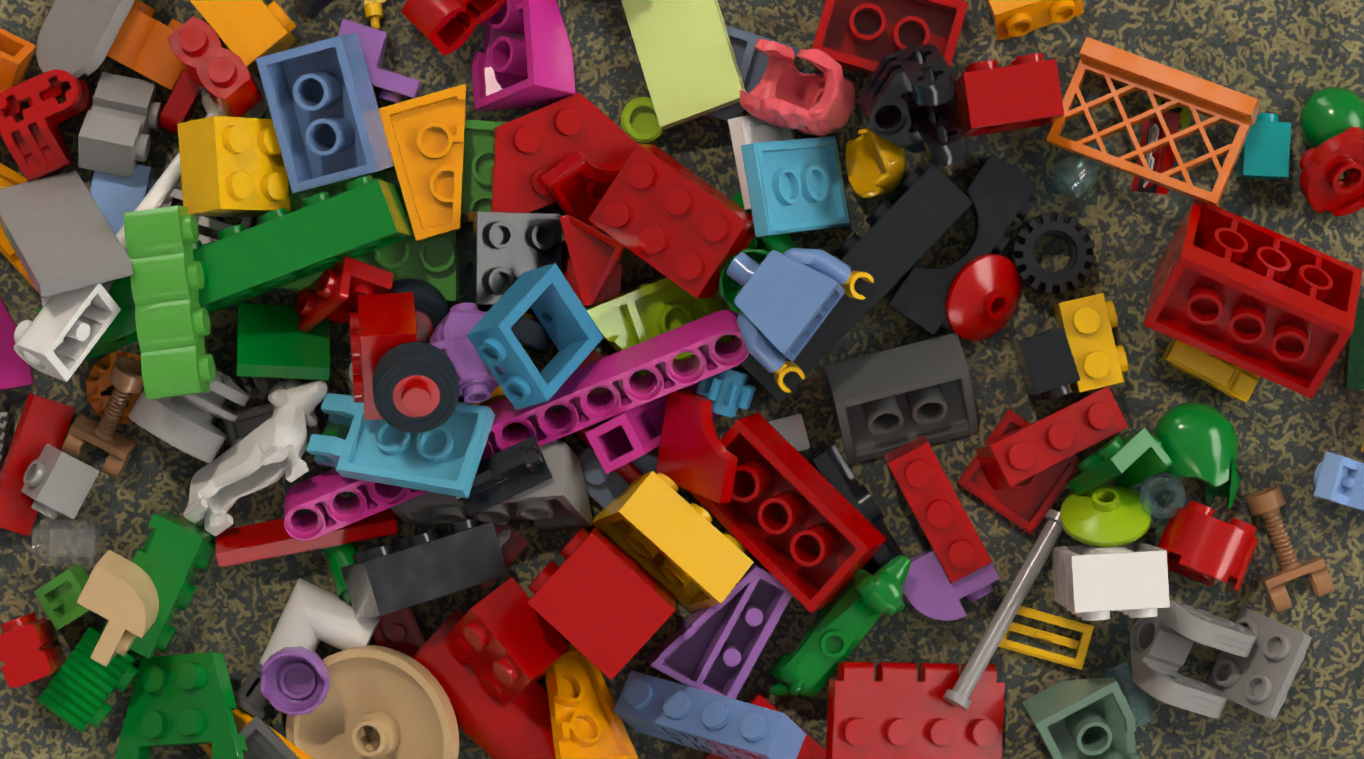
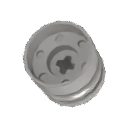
M215 367L216 379L214 382H210L209 393L163 399H146L145 391L143 390L128 417L143 429L177 449L201 461L212 463L227 438L212 424L213 419L217 416L227 421L236 422L239 417L235 411L223 404L224 400L227 398L245 406L251 396L243 391L230 375Z

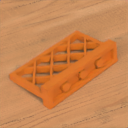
M1086 37L1080 51V61L1062 101L1064 115L1053 122L1046 139L1047 144L1218 207L1251 127H1254L1259 115L1258 99ZM1087 72L1104 78L1111 93L1085 103L1080 88ZM1112 82L1118 83L1125 87L1115 90V87ZM1135 91L1147 94L1153 109L1128 119L1119 98ZM1076 97H1078L1081 106L1072 109ZM1155 97L1167 101V103L1158 106ZM1115 101L1123 122L1098 132L1089 111ZM1178 106L1190 110L1196 124L1171 135L1162 113ZM1085 113L1093 132L1092 135L1076 142L1060 136L1067 120ZM1198 113L1210 118L1201 122ZM1157 116L1166 137L1140 147L1132 126ZM1221 122L1238 128L1231 144L1213 150L1205 129ZM1127 129L1136 150L1121 157L1108 154L1102 139ZM1200 132L1209 153L1183 163L1174 142ZM1097 142L1101 151L1091 148L1088 145ZM1170 145L1178 166L1163 173L1150 170L1144 155ZM1227 154L1221 168L1217 158ZM1140 158L1143 167L1130 161ZM1213 161L1218 178L1212 192L1193 186L1187 171ZM1182 173L1185 182L1174 179L1172 177Z

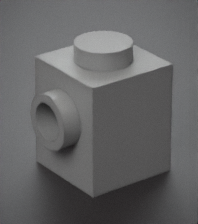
M46 443L38 460H34L28 466L24 474V486L21 492L34 499L31 506L32 509L54 520L59 512L75 519L100 471Z

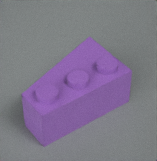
M753 563L721 604L697 610L645 659L650 666L689 687L736 699L790 601L792 594L767 569Z

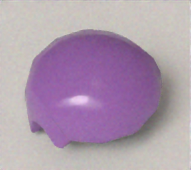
M303 646L282 648L272 654L260 670V691L262 695L269 700L276 710L290 716L310 714L327 697L330 686L328 667L318 653Z

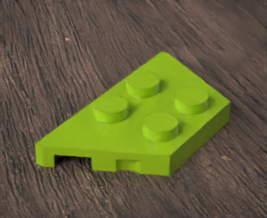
M665 275L585 308L604 336V339L617 352L721 310L732 311L721 298L719 291L712 299H696ZM724 335L718 341L723 343L732 341V335ZM683 352L675 358L686 360L692 357L693 353ZM649 370L637 371L642 377L651 373Z

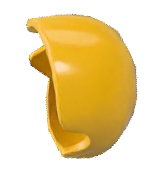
M871 127L859 130L858 134L862 135L848 141L845 147V165L848 180L854 192L861 198L877 197L892 192L902 181L905 172L906 158L904 149L878 136L872 131Z

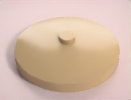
M377 645L352 647L324 658L323 661L327 665L330 674V686L325 701L310 714L297 716L287 714L286 739L313 759H458L459 756L457 719L443 687L429 670L418 661L398 650Z

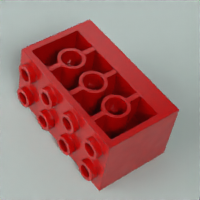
M1193 199L1157 265L1143 325L1313 399L1353 333L1363 270L1222 208Z
M596 526L590 532L582 527L560 552L565 558L558 566L551 560L531 582L528 589L533 592V595L527 603L612 680L676 611V599Z

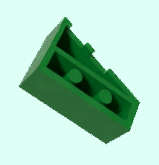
M168 510L153 513L148 526L153 528L143 548H138L132 561L151 578L159 598V610L154 624L142 638L136 636L130 647V650L149 659L154 657L158 650L165 653L169 648L177 631V628L171 626V623L178 609L185 612L189 607L197 590V587L191 585V582L198 568L206 571L216 548L215 545L211 544L214 535L207 532L205 528L196 526L195 523ZM106 620L100 635H102L109 620Z

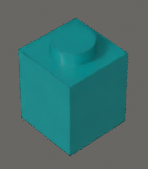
M1259 113L1254 127H1251L1237 159L1236 178L1270 180L1288 178L1291 123L1278 122L1279 114Z

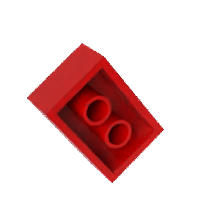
M825 0L811 49L824 51L838 62L842 68L871 76L884 55L915 45L930 44L939 49L950 68L969 2L962 0Z
M1035 53L1015 57L1016 60L1011 61V65L998 68L997 60L969 64V67L965 68L966 71L961 72L962 75L954 82L956 114L964 129L965 137L1046 126L1062 117L1064 109L1056 59L1044 61L1043 53Z
M640 143L636 145L588 219L696 299H712L719 291L720 270L731 255L747 248L755 236L751 213L656 145Z

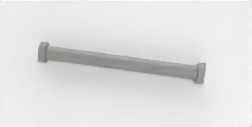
M1049 509L1044 518L1047 522L957 683L953 690L947 689L943 696L952 705L965 711L972 702L969 700L971 693L1064 530L1060 522V512Z

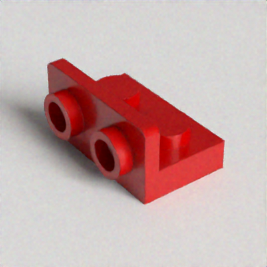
M344 256L330 269L324 270L321 276L310 286L304 287L301 290L296 302V312L300 313L298 330L307 333L324 318L335 323L349 324V313L358 312L357 295L388 293L392 290L394 273Z

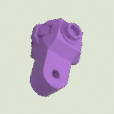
M460 303L451 307L450 312L435 328L429 344L442 350L455 366L459 388L458 402L479 403L491 398V393L499 386L466 336L487 313L478 310L477 305L474 303Z

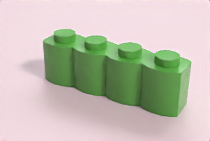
M180 205L125 212L124 233L128 256L132 263L133 275H130V282L135 303L136 331L141 351V371L146 399H163L209 393L210 382H214L216 379V368L213 356L206 354L204 347V336L210 334V319L207 309L205 307L201 308L199 303V289L204 288V271L201 262L195 261L193 256V243L198 242L199 239L196 217L194 214L189 215L188 208Z

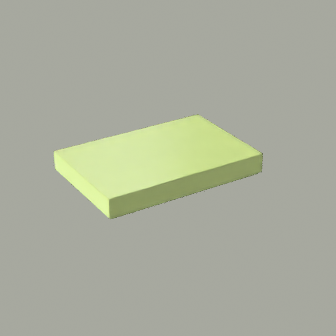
M718 0L621 1L660 128L665 130L740 102L739 90L745 92L746 90Z

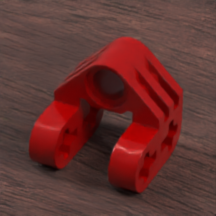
M54 69L0 93V134L28 182L72 163L61 125L84 115L92 106L93 93L88 83L80 78H76L65 70ZM70 85L71 89L65 92L64 87ZM65 96L67 100L61 103L58 99ZM28 103L31 107L24 110L23 105ZM23 114L24 119L19 121L18 116Z

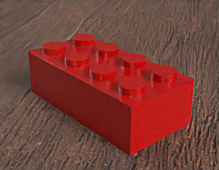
M759 412L738 419L720 440L725 449L738 458L731 502L719 504L691 491L689 492L810 613H813L830 604L855 577L857 570L863 568L887 539Z

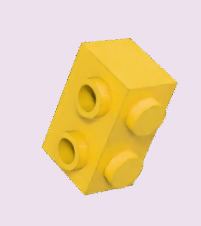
M1104 293L1053 304L1058 328H1064L1080 377V381L1071 383L1073 392L1080 393L1123 383L1122 373L1127 372L1129 369L1123 345L1116 346L1112 328L1118 327V319L1113 301L1105 302Z

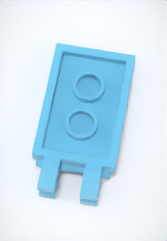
M326 393L321 410L323 413L330 414L328 419L331 423L350 427L347 438L344 440L335 436L312 434L306 451L309 454L315 455L314 461L317 464L335 467L342 477L468 498L495 414L488 406L458 402L451 417L441 426L427 432L409 433L390 426L384 419L365 420L364 403H354L353 396Z

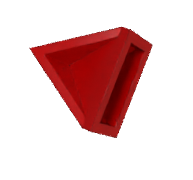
M564 215L559 218L583 306L589 307L595 304L626 248L624 244L570 215Z

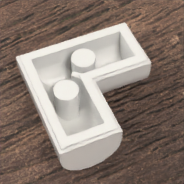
M299 578L260 663L264 665L272 654L284 647L303 646L315 652L320 641L340 650L369 645L381 617L356 620L352 604L347 605L345 599L338 598V596Z

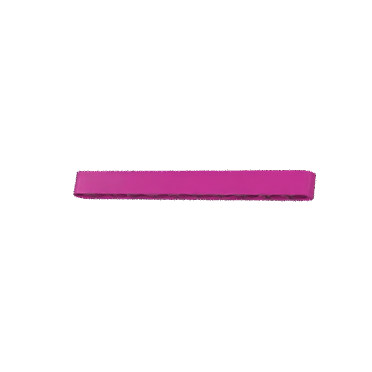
M730 310L717 311L580 367L571 374L547 402L518 410L514 408L508 398L488 405L494 412L495 418L481 460L533 435L536 437L539 446L545 445L738 366L749 355L736 322L738 315ZM724 335L736 336L730 342L723 343L718 341ZM683 352L693 353V356L686 360L675 358ZM639 370L651 371L645 377L633 376V373ZM598 387L609 389L607 392L599 395L590 393L591 390ZM553 405H563L566 407L558 412L547 410ZM519 422L524 424L522 427L517 429H508L507 427H505L509 423ZM334 468L289 488L284 500L285 530L291 537L297 540H312L428 493V491L342 477ZM347 491L352 492L355 495L352 497L345 498L339 496L338 494ZM300 509H310L314 512H312L311 514L304 515L299 514L296 511Z

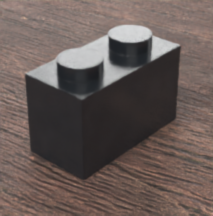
M1064 328L1052 329L1011 343L1027 394H1039L1041 400H1050L1071 393L1070 384L1080 381Z

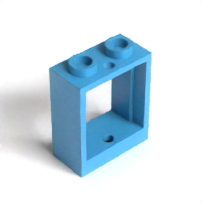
M556 263L524 272L466 335L516 410L549 401L604 338ZM529 307H531L559 350L540 373L510 329Z

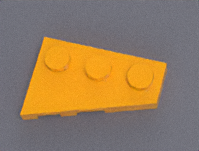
M466 84L379 108L416 242L454 232L461 228Z
M567 644L571 649L545 674L556 759H639L621 717L613 712L616 705L601 671L572 644Z

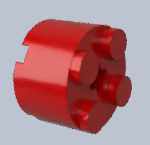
M1189 501L1188 505L1180 504V507H1173L1157 546L1167 550L1168 569L1211 587L1215 579L1226 583L1224 591L1238 593L1258 544V539L1254 537L1257 528L1247 522L1231 518L1230 523L1213 518L1215 510L1194 501Z

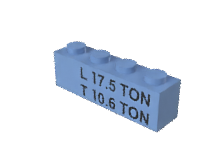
M632 670L613 711L636 732L728 759H796L806 736V733L785 713Z

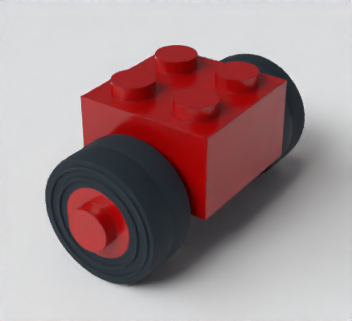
M412 278L393 281L392 290L385 294L357 295L358 312L349 313L354 403H364L365 420L384 419L390 426L400 431L422 433L441 426L453 414L459 398L457 372L454 364L442 350L429 344L435 328L450 312L446 299L432 284Z

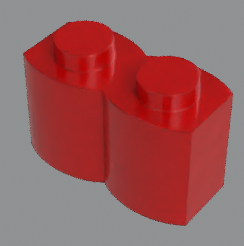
M407 0L401 13L418 32L445 56L462 46L471 36L476 25L493 16L506 0Z
M192 16L168 36L170 48L187 76L194 83L205 88L215 106L227 117H242L262 100L261 92L243 60L223 46L217 33L208 23Z

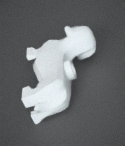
M288 379L285 381L281 380L275 384L268 393V400L273 404L274 409L272 417L246 437L235 440L231 448L193 475L190 483L188 506L184 511V517L195 523L196 526H201L204 523L205 530L217 536L233 525V517L227 514V512L236 503L238 498L274 484L284 473L286 480L293 482L308 472L306 462L301 459L308 445L306 426L312 427L317 424L318 418L314 413V409L326 396V382L324 380H315L305 383L300 379Z

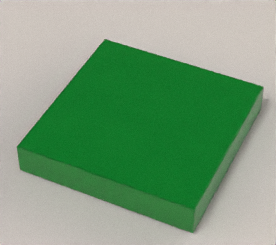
M238 303L236 376L329 380L330 321L324 318L306 333L298 330L300 313L296 312V306Z

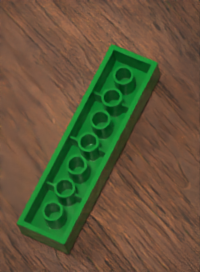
M372 175L360 177L346 183L347 191L341 194L330 196L329 192H322L302 201L304 208L287 212L286 208L277 209L260 216L262 223L260 225L244 228L243 224L235 225L218 232V241L202 244L200 240L194 242V260L201 262L204 271V288L199 289L200 307H205L209 315L330 269L344 256L357 259L415 237L397 185L382 181L381 178L373 179ZM130 276L114 280L109 294L121 308V311L82 362L138 342L135 303ZM42 308L36 310L37 315L42 310Z

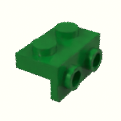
M1144 427L1123 439L1116 436L1100 450L1094 448L1075 464L1079 471L1067 483L1078 496L1114 478L1119 486L1130 488L1167 469L1172 464V460L1163 450L1162 443Z

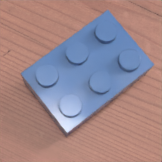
M358 32L256 58L292 193L394 166Z

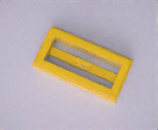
M1020 606L1016 614L1082 632L1080 641L1011 622L998 647L1082 670L1094 626ZM1008 631L1077 649L1076 656L1073 658L1006 639Z

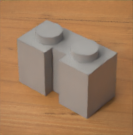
M102 72L93 96L92 109L88 110L78 135L79 168L133 178L138 161L146 162L151 144V135H148L150 129H158V120L162 113V103L156 102V83Z

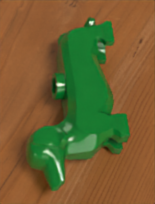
M903 555L896 556L874 574H870L862 569L857 570L855 577L830 604L824 606L799 646L788 656L782 652L767 670L779 682L770 688V694L777 697L797 696L800 699L802 697H814L837 669L839 663L846 659L882 613L892 617L895 613L904 609L905 604L901 598L912 563L910 559Z

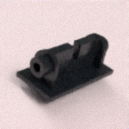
M533 435L480 461L469 497L455 496L458 502L463 501L470 517L553 478L536 437Z

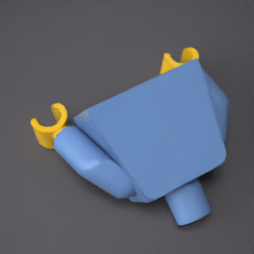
M791 248L784 254L772 250L761 264L744 252H741L733 259L726 272L730 278L743 287L735 297L734 304L740 309L736 322L746 350L767 372L774 373V380L781 390L786 393L792 391L783 383V377L786 373L794 371L803 380L805 379L803 371L793 361L844 293L848 297L863 300L866 297L859 295L854 289L855 281L861 277L868 283H874V279L869 273L851 271L849 265L821 249Z

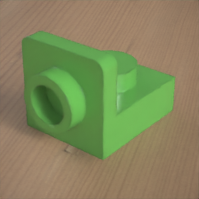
M80 563L34 591L45 614L50 618L57 631L91 611L76 603L89 578Z

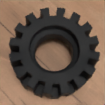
M1045 213L1032 218L1019 229L1012 242L1011 260H1013L1015 267L1019 271L1018 275L1022 280L1021 282L1026 287L1028 286L1040 294L1057 295L1076 289L1085 278H1088L1091 273V266L1095 264L1096 256L1093 254L1095 243L1094 240H1091L1088 234L1090 231L1087 227H1083L1079 223L1080 220L1073 216L1069 217L1065 213ZM1057 236L1063 239L1069 246V262L1060 271H1047L1036 260V247L1045 237Z

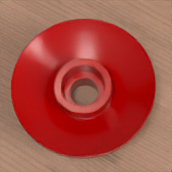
M985 254L970 261L956 275L949 288L945 304L947 322L954 333L966 340L979 341L993 336L1008 323L1018 306L1021 295V278L1018 275L1017 267H1015L1011 260L998 254Z

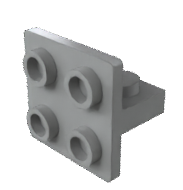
M1241 607L1234 622L1254 632L1257 638L1248 657H1241L1221 650L1206 684L1225 693L1228 696V700L1269 719L1276 720L1281 706L1287 698V693L1298 668L1305 658L1312 637L1246 607Z

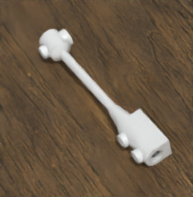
M250 72L261 92L262 100L242 117L260 118L266 112L268 102L262 82ZM202 87L201 101L207 112L206 117L226 116L215 106L205 88ZM179 152L135 211L160 208L181 181ZM123 225L116 234V237L127 252ZM114 280L42 298L43 308L33 321L24 320L16 327L14 333L15 352L36 370L67 382L121 311V308L109 294Z

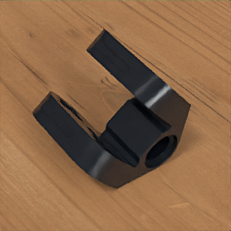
M920 44L884 55L859 96V106L872 131L912 153L923 151L928 161L937 166L956 164L966 158L969 153L965 132L952 108L949 105L943 104L953 98L955 88L951 70L939 49L934 45ZM910 92L914 101L922 107L909 111L903 93ZM891 105L887 111L877 113L881 107Z

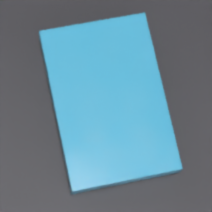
M835 136L741 145L756 237L850 226Z

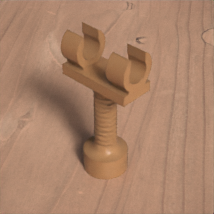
M120 357L114 363L109 379L115 387L100 422L98 423L81 414L71 425L69 434L62 446L63 452L76 459L79 453L83 452L88 442L110 453L105 461L102 472L115 479H118L120 472L123 473L132 451L137 442L117 433L116 429L131 394L140 393L144 389L141 362L130 357Z
M1280 485L1272 486L1247 496L1245 499L1251 514L1260 515L1265 519L1264 523H1267V531L1269 536H1271L1270 539L1273 540L1272 544H1275V552L1277 557H1279L1278 560L1281 561L1280 565H1282L1281 571L1260 578L1273 612L1276 611L1277 614L1292 608L1290 597L1283 583L1306 574L1316 596L1321 597L1334 592V585L1323 558L1317 556L1302 563L1296 561L1297 557H1295L1296 553L1294 548H1292L1293 545L1290 544L1291 540H1288L1290 537L1286 527H1284L1285 524L1282 523L1283 519H1280L1282 517L1279 514L1280 508L1286 504Z

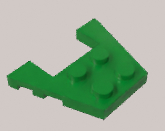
M205 652L156 656L150 659L147 657L141 658L138 668L140 671L136 675L115 759H150V749L152 747L212 744V759H244L243 753L248 751L244 735L237 732L232 712L237 708L223 653Z

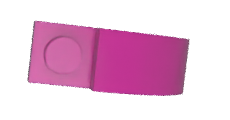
M699 382L683 389L697 394L696 390ZM667 395L623 412L585 433L606 474L660 446ZM712 412V418L719 415L717 413Z

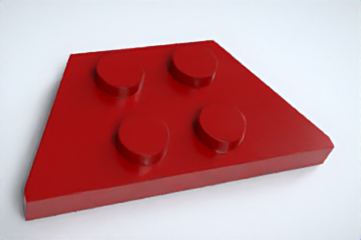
M580 92L493 128L492 150L494 152V165L491 168L490 186H492L491 212L531 213L556 202L541 176L576 151H579L590 161L601 164L614 163L628 158L638 143Z

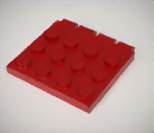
M841 661L838 665L837 679H829L826 759H1002L1005 683L997 681L995 664H988L969 697L972 703L968 710L965 711L943 698L947 689L953 690L959 679L957 663H921L917 680V667L914 662H878L876 679H874V665L872 662ZM967 663L962 664L960 675L962 674Z

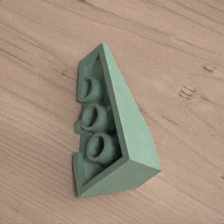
M1114 677L1060 681L1022 702L1051 759H1140L1136 748L1135 732L1137 729L1135 716Z

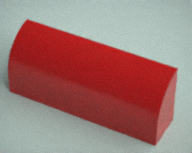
M456 609L412 658L428 669L443 687L454 709L458 727L493 759H556L548 692L535 682L504 707L497 699L488 696L480 685L479 676L468 663H463L455 656L451 649L450 641L446 637L464 616Z

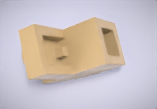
M108 550L96 563L76 602L109 620L90 658L107 666L117 653L125 656L136 636L142 638L154 624L159 610L158 593L148 574L135 563L111 550Z

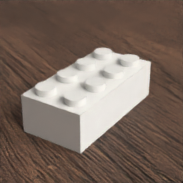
M1131 542L1117 547H1096L1091 545L1053 547L1051 551L1054 601L1066 607V611H1071V614H1076V617H1082L1084 621L1110 619V611L1116 610L1123 612L1124 615H1129V618L1157 617V608L1170 607L1167 550L1143 542Z

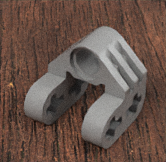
M1169 600V608H1157V617L1139 618L1132 628L1130 636L1132 682L1152 697L1166 704L1219 719L1228 696L1211 685L1182 676L1177 671L1184 665L1194 641L1241 657H1248L1257 635L1235 622L1211 615L1205 610H1196L1192 606L1181 605L1177 601Z

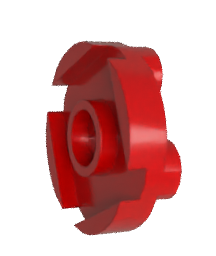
M1351 127L1343 133L1326 140L1317 148L1306 151L1300 159L1299 166L1302 169L1299 184L1301 193L1312 208L1323 214L1322 211H1331L1334 216H1345L1364 207V130L1360 127ZM1347 170L1348 176L1340 179L1339 176Z

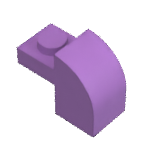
M343 19L338 36L358 32L373 90L374 88L381 90L379 98L396 104L407 99L419 97L423 85L419 80L380 69L390 39L389 34L385 31Z
M929 549L910 559L912 563L903 587V594L909 603L925 616L936 620L951 621L967 616L959 599L966 596L968 601L972 602L984 597L993 591L991 583L1000 578L993 564L989 563L951 583L935 551Z

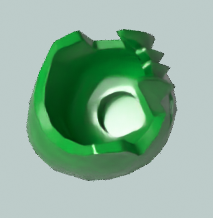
M1187 402L1170 408L1159 419L1154 430V436L1162 443L1163 450L1172 460V464L1162 471L1167 483H1173L1181 476L1204 481L1206 506L1211 507L1217 495V497H1227V509L1231 508L1240 483V478L1236 472L1239 440L1235 427L1219 410L1206 404Z

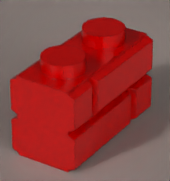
M33 612L0 625L3 633L0 634V661L5 663L1 669L8 687H14L15 689L58 672L64 664L66 657L61 644L55 643L58 636L50 619L43 618L37 620L36 614Z

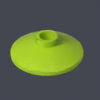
M1099 485L1080 496L1074 492L1065 499L1060 509V522L1065 532L1081 543L1096 547H1117L1134 542L1148 531L1152 521V511L1146 499L1131 489L1117 485Z

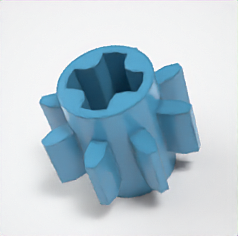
M733 367L699 381L696 393L712 400V412L727 417H735L738 407L745 410L750 407L756 387L746 384L749 376L747 371Z

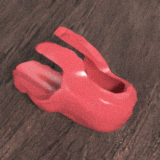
M762 38L757 40L753 48L769 56L759 84L749 93L739 90L740 104L743 109L747 110L752 116L765 120L775 127L797 129L801 133L825 136L847 124L855 109L856 91L852 80L844 77L842 66L822 50L801 49L796 57L812 63L823 72V74H805L800 72L794 65L795 54L791 47Z

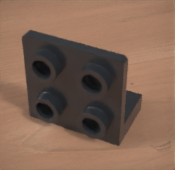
M509 212L461 213V228L456 231V305L460 303L494 305L524 272L556 263L562 272V225L559 218L561 215Z

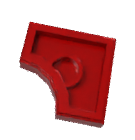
M576 151L542 175L541 178L565 215H570L602 233L603 230L588 219L628 158L620 162L601 164L588 160L579 151Z
M683 388L668 394L655 473H662L673 480L677 486L719 504L731 502L738 458L726 450L717 437L712 420V400Z

